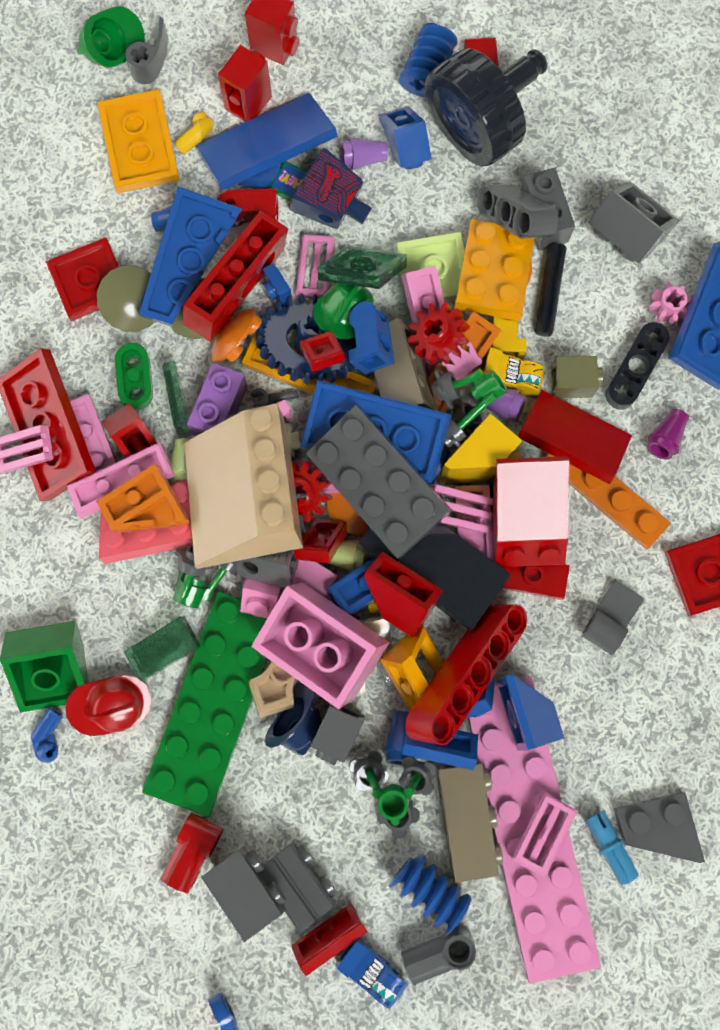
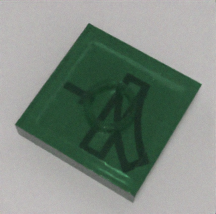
M347 246L318 267V280L380 289L407 267V254Z

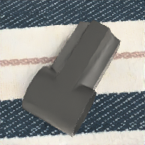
M456 926L447 936L444 933V935L401 952V956L408 977L414 986L453 969L464 970L469 968L475 961L476 948L471 933L464 927ZM458 940L464 941L468 944V949L462 955L452 954L449 951L451 943Z

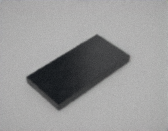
M438 523L399 559L395 557L371 528H369L356 546V548L374 561L382 552L386 553L443 590L435 606L469 631L475 627L511 576L508 571L442 523Z

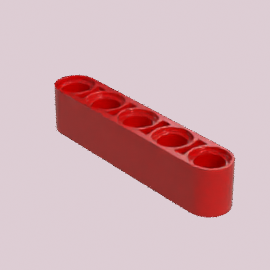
M491 603L471 631H466L409 712L405 723L408 737L412 740L438 745H446L452 740L525 631L527 614L521 605Z

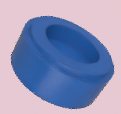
M218 993L208 999L220 1029H236L238 1025L237 1020L224 994Z

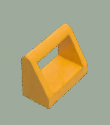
M422 625L413 638L406 634L380 658L409 711H411L429 685L415 661L419 650L421 649L435 675L444 664L424 625Z

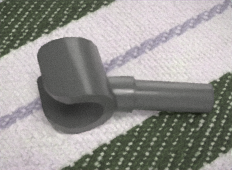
M256 388L250 393L253 398L265 396L264 402L253 405L254 408L272 405L283 400L299 398L298 390L268 394L264 389Z

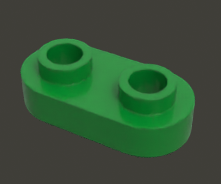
M127 343L121 346L115 354L117 392L124 406L130 403L134 410L138 411L149 406L153 399L151 362L143 346L137 343ZM139 359V364L136 367H129V361ZM135 390L142 391V395L138 399L131 398V394Z

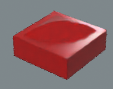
M332 331L300 341L301 351L312 372L345 361L344 352Z

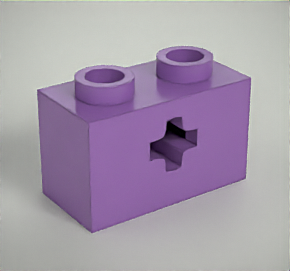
M212 363L187 423L193 436H197L237 414L248 387L243 373Z

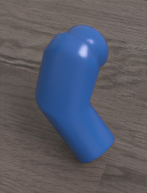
M51 708L47 709L31 733L34 754L39 761L45 763L53 762L58 756V746L54 731L63 719L61 714Z

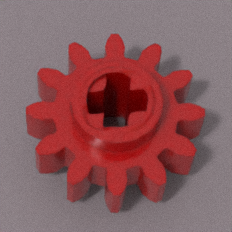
M444 302L440 310H438L431 303L429 304V313L427 315L421 311L417 312V316L421 320L419 324H409V327L416 335L409 337L408 341L416 347L414 353L421 359L425 357L430 364L434 365L439 356L445 364H448L451 352L457 356L462 355L457 347L459 343H469V340L462 332L468 331L470 326L465 320H462L464 315L458 308L452 310L448 303Z
M292 462L295 492L296 487L302 485V490L307 492V496L299 499L300 494H296L298 514H303L304 520L308 523L314 520V512L320 515L326 512V508L321 502L333 499L330 494L324 493V488L329 487L332 483L329 480H320V477L323 475L320 469L311 472V462H303L300 469L296 462Z

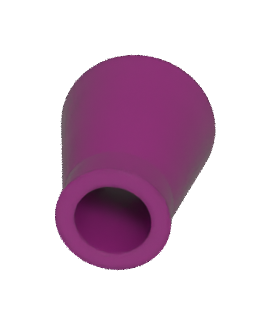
M672 409L668 416L655 428L647 438L649 442L647 449L652 455L668 460L673 455L679 453L686 424L689 421L688 414L680 409Z

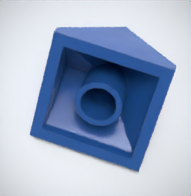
M513 674L497 681L517 751L531 750L565 738L554 702Z

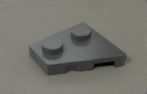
M679 792L614 808L621 838L625 840L624 845L697 863L705 862L686 792Z

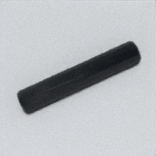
M551 243L548 248L535 333L538 336L550 337L554 332L567 250L564 244Z

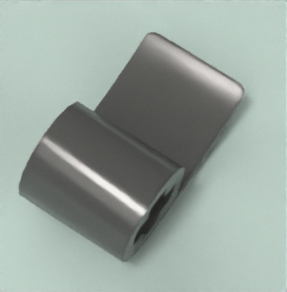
M160 16L159 32L155 46L145 42H135L127 48L125 53L131 75L140 84L154 82L158 78L165 62L168 48V33L164 18Z
M615 581L599 603L581 636L610 655H613L624 641L628 633V628L626 627L643 603L644 598L618 581Z

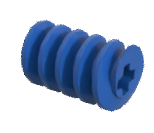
M435 23L424 24L419 30L418 38L415 40L413 49L409 53V58L404 64V70L400 73L399 82L406 91L420 97H426V78L432 70L453 55V48L458 44L456 34L450 29Z
M420 854L413 859L410 857L390 881L388 887L392 888L401 883L403 886L399 896L403 898L410 893L414 894L410 906L415 908L424 903L425 908L422 917L426 918L435 913L437 916L433 926L438 928L444 923L448 924L445 936H447L467 913L472 897L470 894L465 893L458 898L460 892L458 884H453L446 888L449 876L442 874L435 878L438 869L435 864L423 868L426 861L424 854Z

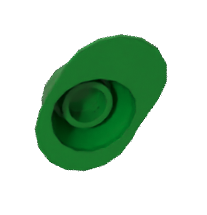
M122 6L108 8L92 15L85 21L79 34L80 47L77 49V53L84 55L86 59L96 65L105 68L116 67L127 61L125 53L131 44L145 41L143 25L137 15L128 8Z
M341 278L335 281L323 293L314 306L313 317L317 325L324 332L332 331L334 336L339 339L348 340L355 338V328L349 321L352 309L360 302L367 301L373 304V295L364 286L365 281L358 283L351 282L349 278Z

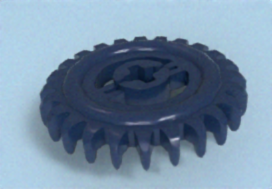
M302 293L299 297L298 305L292 302V298L289 295L286 300V308L281 306L279 300L275 302V313L271 307H267L265 316H260L262 322L255 332L257 337L256 346L260 349V357L268 360L267 366L271 369L278 368L277 374L280 376L289 374L291 381L295 382L298 378H301L303 384L307 385L310 380H314L317 383V380L323 381V379H326L329 383L336 382V376L343 379L347 377L348 372L356 370V367L349 362L348 352L356 348V338L348 340L336 338L344 352L345 361L312 372L301 351L300 341L326 332L317 325L313 317L317 295L315 294L311 303L307 304ZM294 329L296 331L294 346L296 352L288 345L286 336Z

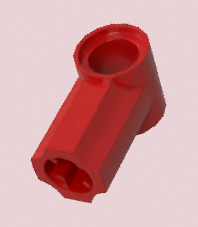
M191 812L179 832L176 840L178 845L160 880L167 886L188 894L206 858L209 859L224 828Z

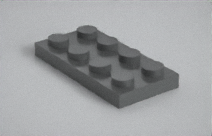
M355 405L306 453L397 559L402 558L453 511L358 405Z

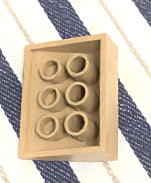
M278 403L243 410L184 442L196 569L303 548L287 425Z

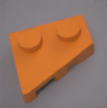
M155 463L96 501L111 531L116 533L182 526L190 523L163 471Z

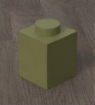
M556 356L551 366L552 394L558 398H593L599 387L603 385V369L598 367L597 356Z

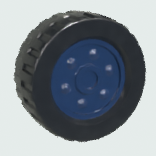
M468 48L456 52L429 73L425 81V94L431 113L445 137L463 157L475 165L490 166L522 142L526 133V119L517 93L536 80L539 74H544L547 71V60L539 50L532 49L526 56H522L505 70L501 71L486 55Z

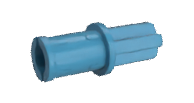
M605 810L585 819V824L588 825L601 849L598 851L599 855L605 856L618 882L621 885H625L634 881L638 877V871L623 846V843H625L624 838L619 839Z

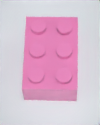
M302 582L286 586L251 647L337 709H340L354 701L389 642Z

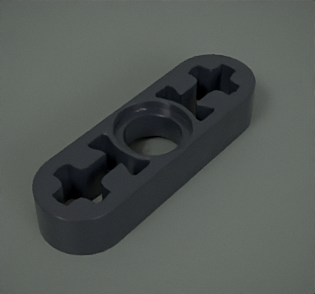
M658 322L647 323L638 333L606 390V400L613 408L619 410L627 409L638 398L669 342L670 334L663 324ZM656 333L658 335V342L654 343L649 352L643 350L649 340L648 336ZM634 358L641 359L646 365V372L642 374L632 372L629 368V361ZM626 379L632 382L626 392L629 397L625 396L623 400L617 398V390L621 389Z

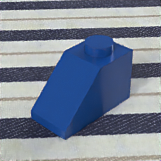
M407 106L379 114L393 159L401 168L416 169L421 167L424 161L432 159L425 120Z

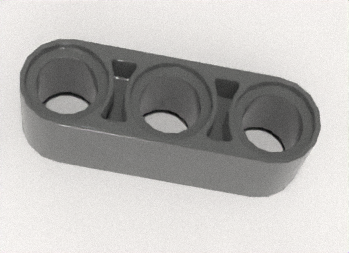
M513 184L484 185L478 191L477 206L479 212L518 238L551 237L556 233L558 228V214L556 210Z

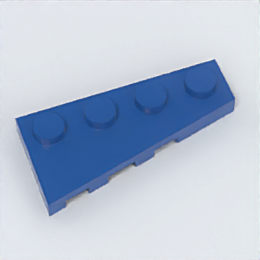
M181 187L177 188L139 316L172 326L184 303L188 300L240 215L242 208Z

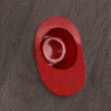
M127 674L115 675L77 687L68 697L65 706L66 717L73 728L88 736L122 732L139 724L147 716L151 706V698L145 683L137 677Z

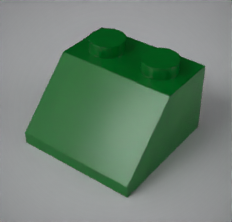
M76 620L5 632L0 662L20 713L66 705L69 695L77 687L88 683L84 645Z

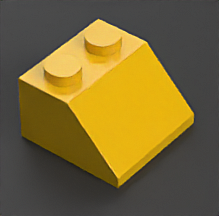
M489 414L444 464L439 481L444 485L486 483L495 475L496 459L519 458L521 456L518 449L522 440L492 414Z

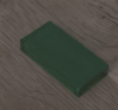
M175 361L163 363L162 368L173 426L180 436L191 434L187 426L189 417L180 371Z
M180 616L125 650L124 654L136 677L144 682L200 648L201 645L186 617Z

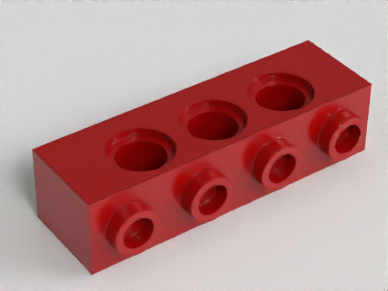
M260 210L184 303L183 325L211 342L263 277L262 269L274 263L283 252L288 228Z

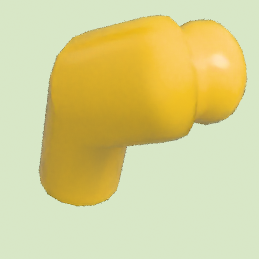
M205 112L195 114L192 119L194 126L174 142L183 155L187 154L213 131V120Z

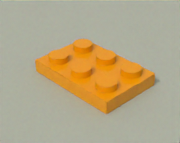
M160 89L97 102L117 194L180 181Z
M471 219L454 309L458 308L462 311H474L479 314L521 321L534 238L521 239L496 223Z

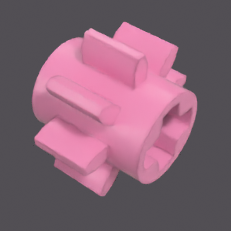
M667 282L663 292L659 289L654 291L651 297L655 302L651 304L648 310L655 312L658 317L656 322L669 321L672 327L678 321V317L684 320L687 312L686 307L689 306L692 297H687L684 291L685 286H672L670 282Z

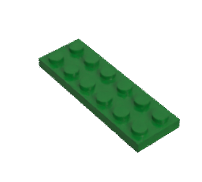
M219 591L142 791L146 795L207 817H211L253 702L249 681L263 673L268 661L267 657L251 647L268 618L240 612L242 599Z

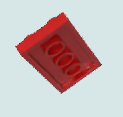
M40 348L0 377V394L15 433L38 425L49 427L53 460L27 468L39 501H50L68 490L67 485L95 473L96 470L51 350ZM41 436L27 439L18 443L19 445H22L32 441H36L41 439ZM43 447L22 453L23 457L26 458L43 453Z

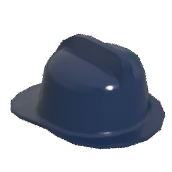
M297 680L293 689L294 708L278 712L266 733L264 741L265 745L269 748L282 745L295 754L303 756L309 750L322 723L318 708L313 703L316 693L299 680Z

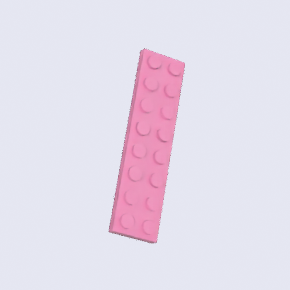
M532 676L520 679L535 689ZM495 684L492 710L480 717H470L468 720L471 733L478 734L477 760L479 763H482L483 770H489L492 791H487L488 806L494 805L498 827L493 828L496 843H500L503 865L501 866L527 980L531 984L601 968L569 830L546 878L511 859L543 793L561 801L548 744L531 750L517 751L498 685ZM548 803L522 857L528 859L553 805ZM560 810L535 864L541 866L565 817L564 811Z

